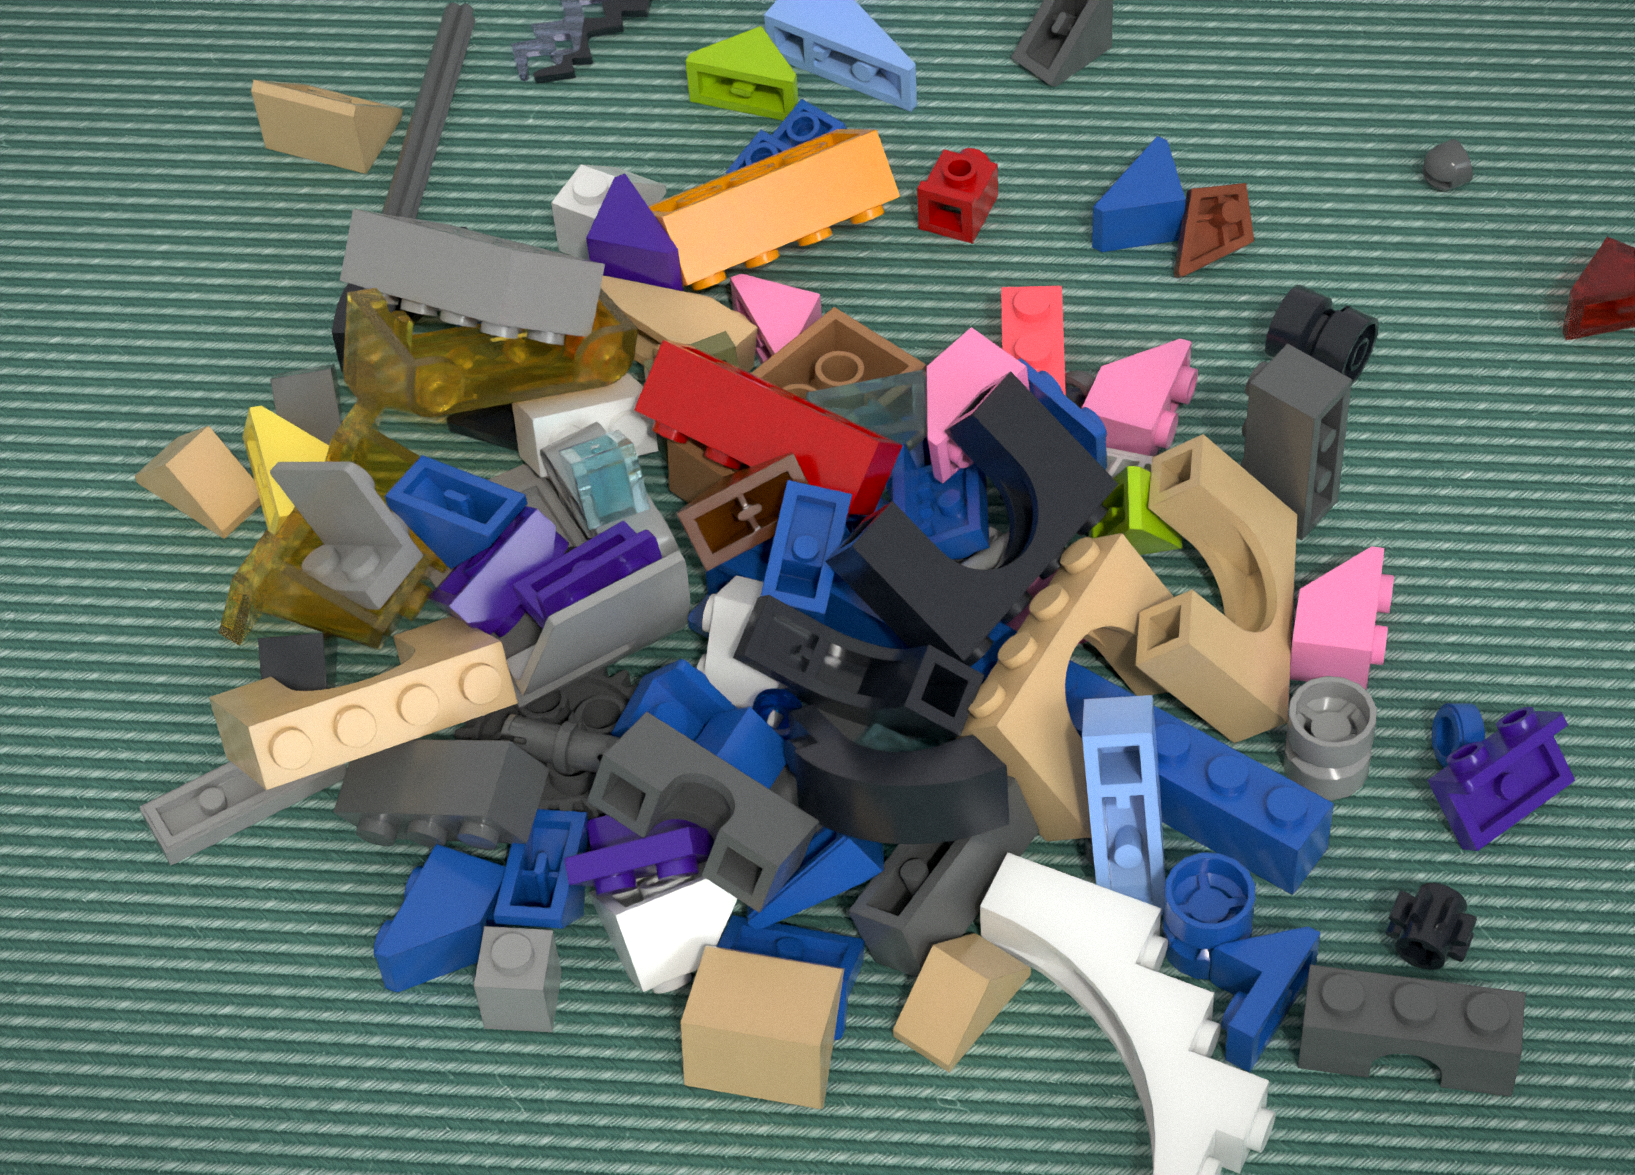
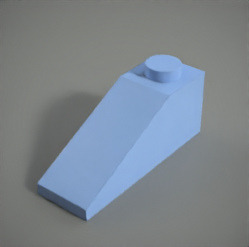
M776 0L764 14L765 32L788 64L910 112L917 106L916 64L855 0Z
M1153 695L1084 699L1082 741L1096 885L1161 908V915H1163L1166 873Z

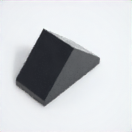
M315 633L258 638L261 680L273 677L287 688L296 691L335 688L338 650L336 634Z

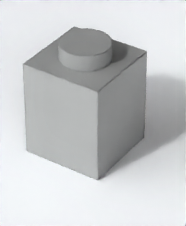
M484 926L474 982V990L484 1029L553 1032L562 976L553 930Z

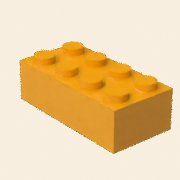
M836 129L648 207L678 248L683 287L691 285L693 290H701L724 281L727 278L724 270L737 264L745 263L746 268H753L777 259L780 256L777 248L785 244L797 241L799 246H806L826 239L832 235L830 226L838 222L850 219L851 224H859L874 219L885 213L882 204L899 198L900 195L877 130Z

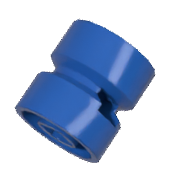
M1202 852L1188 856L1171 869L1165 881L1162 937L1168 939L1166 958L1180 973L1195 979L1210 980L1212 950L1217 945L1251 938L1255 906V883L1249 871L1236 859L1220 853Z

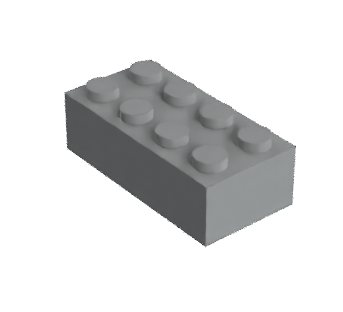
M353 209L340 281L364 287L363 299L398 305L400 297L402 298L400 309L430 316H437V312L441 311V321L468 327H477V322H482L480 332L505 338L517 339L518 333L522 334L523 329H528L527 338L563 345L565 334L591 338L605 264L445 223Z

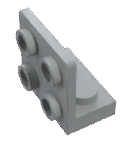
M277 462L270 470L271 476L324 543V545L313 550L304 559L302 571L287 589L300 606L380 610L424 556L410 538V530L407 524L397 514L389 510L374 490L375 483L372 477L353 462Z

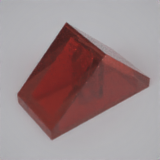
M1608 236L1570 290L1562 330L1566 341L1635 327V247Z

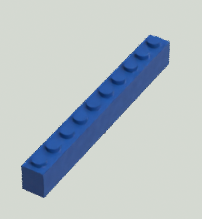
M774 537L750 549L759 554L767 564ZM839 575L834 577L825 613L826 626L870 644L893 649H910ZM1000 621L988 634L994 641L993 645L980 660L971 666V668L984 674L982 683H984L998 662V652L1002 645L1017 633L1016 630ZM1069 660L1065 679L1066 703L1072 723L1082 738L1084 699L1136 695ZM1154 706L1162 822L1214 852L1236 859L1248 871L1293 895L1328 849L1334 803Z

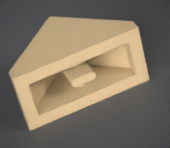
M209 426L177 437L135 475L139 485L224 539L261 506L255 480Z
M976 933L934 944L893 1028V1037L950 1073L1030 977L1031 967Z

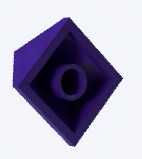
M624 173L614 177L586 237L589 259L605 264L604 276L683 291L678 248L627 175Z

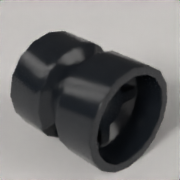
M1296 285L1284 297L1272 319L1265 340V353L1267 357L1273 359L1289 344L1351 378L1353 385L1361 375L1374 349L1378 336L1379 322L1377 318L1348 305L1340 311H1335L1330 297L1303 285Z

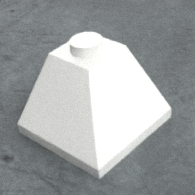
M706 862L699 863V873L689 877L658 881V876L655 874L636 879L637 889L609 896H597L596 890L589 892L592 903L629 979L643 992L652 989L656 994L665 993L689 983L692 980L690 972L698 970L705 946L716 947L737 898L702 876Z

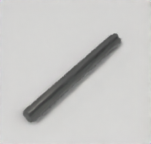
M452 2L444 9L382 210L384 214L414 219L417 217L475 24V18L472 16L474 10L467 3L458 5Z

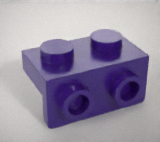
M623 520L514 583L513 587L519 603L543 629L548 616L662 559L656 537L649 530L646 529L637 534Z
M1523 707L1506 714L1496 723L1498 730L1482 742H1473L1452 752L1446 759L1448 766L1427 780L1462 850H1480L1575 781L1554 738L1555 734L1568 726L1562 712L1534 711L1533 707Z
M606 815L591 819L587 823L591 851L564 858L569 885L595 887L597 896H609L637 889L636 879L655 874L658 876V881L675 880L698 874V864L707 862L714 845V840L708 833L707 828H702L695 823L680 819L666 820L657 824L643 838Z

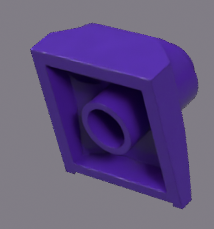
M525 506L490 547L457 565L427 598L448 614L463 621L468 627L477 628L489 635L494 632L501 638L520 621L526 612L517 599L513 584L564 555L569 542L556 531V526L537 508Z

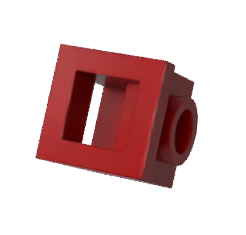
M965 148L960 153L943 149L926 182L921 180L917 188L919 229L973 244L998 197V164L991 162L985 153L975 148ZM944 204L961 208V214L943 210L942 208Z

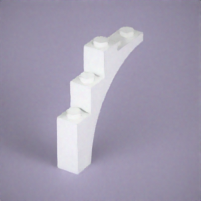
M1007 852L980 905L981 937L1042 973L1069 994L1094 1019L1113 1044L1132 1078L1143 1106L1151 1141L1153 1175H1220L1222 1167L1240 1174L1250 1149L1262 1153L1274 1125L1276 1112L1266 1109L1269 1080L1211 1059L1221 1030V1024L1212 1021L1214 993L1159 973L1168 946V939L1160 937L1161 908Z

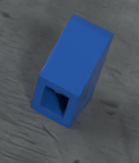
M435 844L424 866L419 865L415 867L410 874L405 887L404 902L394 920L385 921L377 934L374 943V957L377 959L385 989L398 993L478 962L484 926H506L505 924H495L493 916L505 866Z

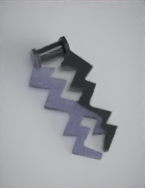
M560 0L565 13V17L562 20L531 24L532 31L536 37L535 40L511 43L520 80L527 81L529 79L528 57L550 55L555 65L535 71L533 75L536 83L576 78L573 65L593 64L588 40L594 36L624 32L622 17H648L652 0ZM602 3L605 17L584 18L581 6ZM571 40L574 48L556 51L555 41Z

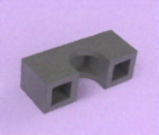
M648 712L603 754L587 799L588 803L643 838L657 824L671 819L686 820L702 828H707L708 833L714 840V845L702 876L759 913L801 866L819 823L811 815Z
M1310 965L1298 1068L1369 1078L1371 1064L1376 1059L1390 1054H1410L1425 1058L1440 1068V1087L1512 1097L1522 1055L1526 992Z

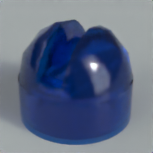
M778 688L762 691L757 695L751 706L766 723L773 710L784 716L779 726L772 728L785 741L790 740L788 712L803 707L793 694Z

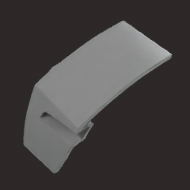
M597 421L540 450L543 464L551 480L545 479L586 541L624 520L637 534L647 529L656 537L662 559L548 616L543 630L526 611L520 621L503 637L499 638L494 632L490 634L502 642L518 702L514 706L518 711L685 628L690 610V591L685 559L680 553L675 538L663 516L604 428ZM525 463L493 477L489 481L512 489L540 476ZM409 528L410 538L424 555L418 563L434 589H436L454 568L450 570Z

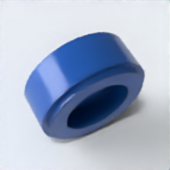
M1446 703L1440 707L1434 717L1432 725L1433 751L1437 761L1445 768L1448 766L1446 759L1452 752L1464 745L1485 740L1483 719L1474 704Z

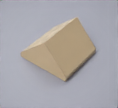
M253 80L251 89L265 148L364 174L368 173L401 121L403 112L402 108L300 83Z
M709 945L705 946L680 1022L684 1085L823 1109L845 968Z

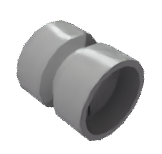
M1320 677L1309 680L1299 687L1290 700L1284 753V771L1288 779L1327 800L1333 801L1349 797L1363 786L1369 775L1377 708L1372 696L1360 684L1343 677Z

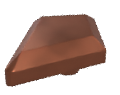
M1246 183L1193 188L1187 191L1185 213L1182 219L1174 268V276L1176 278L1186 276L1254 242Z

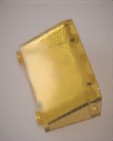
M600 287L592 333L586 337L565 334L563 345L527 338L528 329H523L522 334L518 333L517 339L480 332L481 324H477V327L463 326L413 335V321L404 310L389 312L387 300L377 288L347 292L343 375L347 386L363 404L421 417H436L605 387L616 383L626 375L633 364L638 328Z

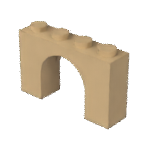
M1202 434L1152 457L1148 508L1188 540L1203 556L1218 584L1225 615L1193 589L1141 611L1139 614L1135 666L1229 740L1237 743L1288 723L1297 514Z
M1122 533L1093 539L1091 537H1084L1071 544L1064 551L1060 559L1062 566L1058 569L1048 586L1033 598L1029 605L1031 612L1017 633L1009 638L998 652L999 660L984 683L980 685L975 700L968 708L970 713L962 734L956 737L959 739L972 734L975 735L1007 765V775L1016 778L1040 830L1039 833L1046 842L1092 838L1083 741L1070 718L1065 695L1068 663L1080 640L1084 638L1094 645L1136 696L1169 693L1136 667L1135 663L1140 612L1174 596Z
M450 616L394 635L401 665L372 678L330 689L296 691L287 688L273 677H268L211 696L209 700L226 758L265 790H269L517 704L502 642L477 628L468 627L463 621Z

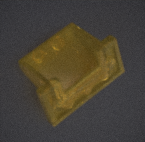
M363 392L332 436L325 462H353L363 468L372 477L375 483L374 490L387 506L385 495L420 456L377 431L386 404ZM294 507L275 535L267 530L264 532L233 576L218 633L240 646L264 613L380 650L403 616L412 622L418 616L432 591V588L426 586L425 583L433 571L436 569L445 574L449 567L409 528L410 538L424 556L380 610L365 609L302 572L304 559L313 550L324 545V543L298 509Z

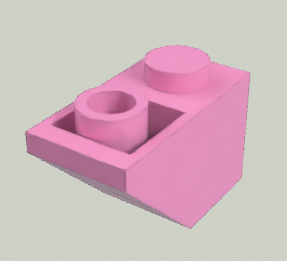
M972 327L927 365L928 444L933 474L941 483L946 482L960 468H967L974 463L944 431L983 388L1010 371L1029 390L1027 366Z
M1177 339L1101 366L1082 408L1087 407L1091 409L1102 420L1107 430L1106 447L1153 457L1157 455L1160 447L1169 449L1178 424V413L1175 412L1179 403L1187 405L1190 403L1197 384L1198 369L1190 367L1191 341Z
M1371 546L1299 590L1291 649L1290 680L1308 682L1309 680L1325 676L1343 677L1360 684L1367 690L1370 664L1383 665L1388 627L1375 625L1377 612L1390 613L1394 575L1381 574L1384 548Z

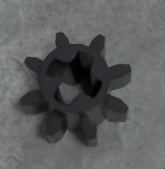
M1425 883L1418 888L1415 897L1404 891L1398 893L1388 917L1390 924L1386 935L1397 939L1395 950L1407 963L1421 969L1437 970L1445 965L1448 956L1459 962L1464 961L1474 936L1472 931L1477 918L1476 916L1465 914L1467 902L1459 892L1443 884Z

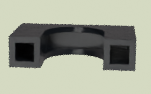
M1011 371L983 388L944 431L989 477L1004 500L1009 517V540L1005 553L998 565L992 570L969 568L953 561L893 501L865 517L825 561L909 648L931 645L969 667L980 660L993 645L994 641L988 634L998 622L1001 621L1003 624H1007L1030 603L1032 596L1026 590L1039 576L1044 580L1062 566L1060 559L1067 549L1065 545L1076 533L1079 536L1085 535L1102 520L1108 512V509L1102 503L1118 485L1111 475Z

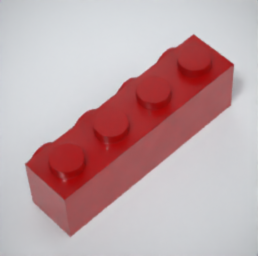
M663 340L634 409L655 420L651 428L652 431L683 444H686L688 438L691 437L707 445L704 452L707 458L730 468L739 469L741 463L752 467L792 452L809 485L852 494L847 519L849 514L870 515L875 512L903 446L694 346Z

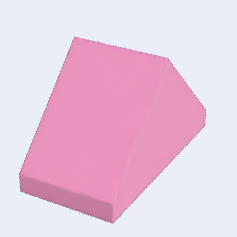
M745 274L730 277L733 310L743 314L749 322L758 327L755 355L761 364L822 317L821 298L818 293Z

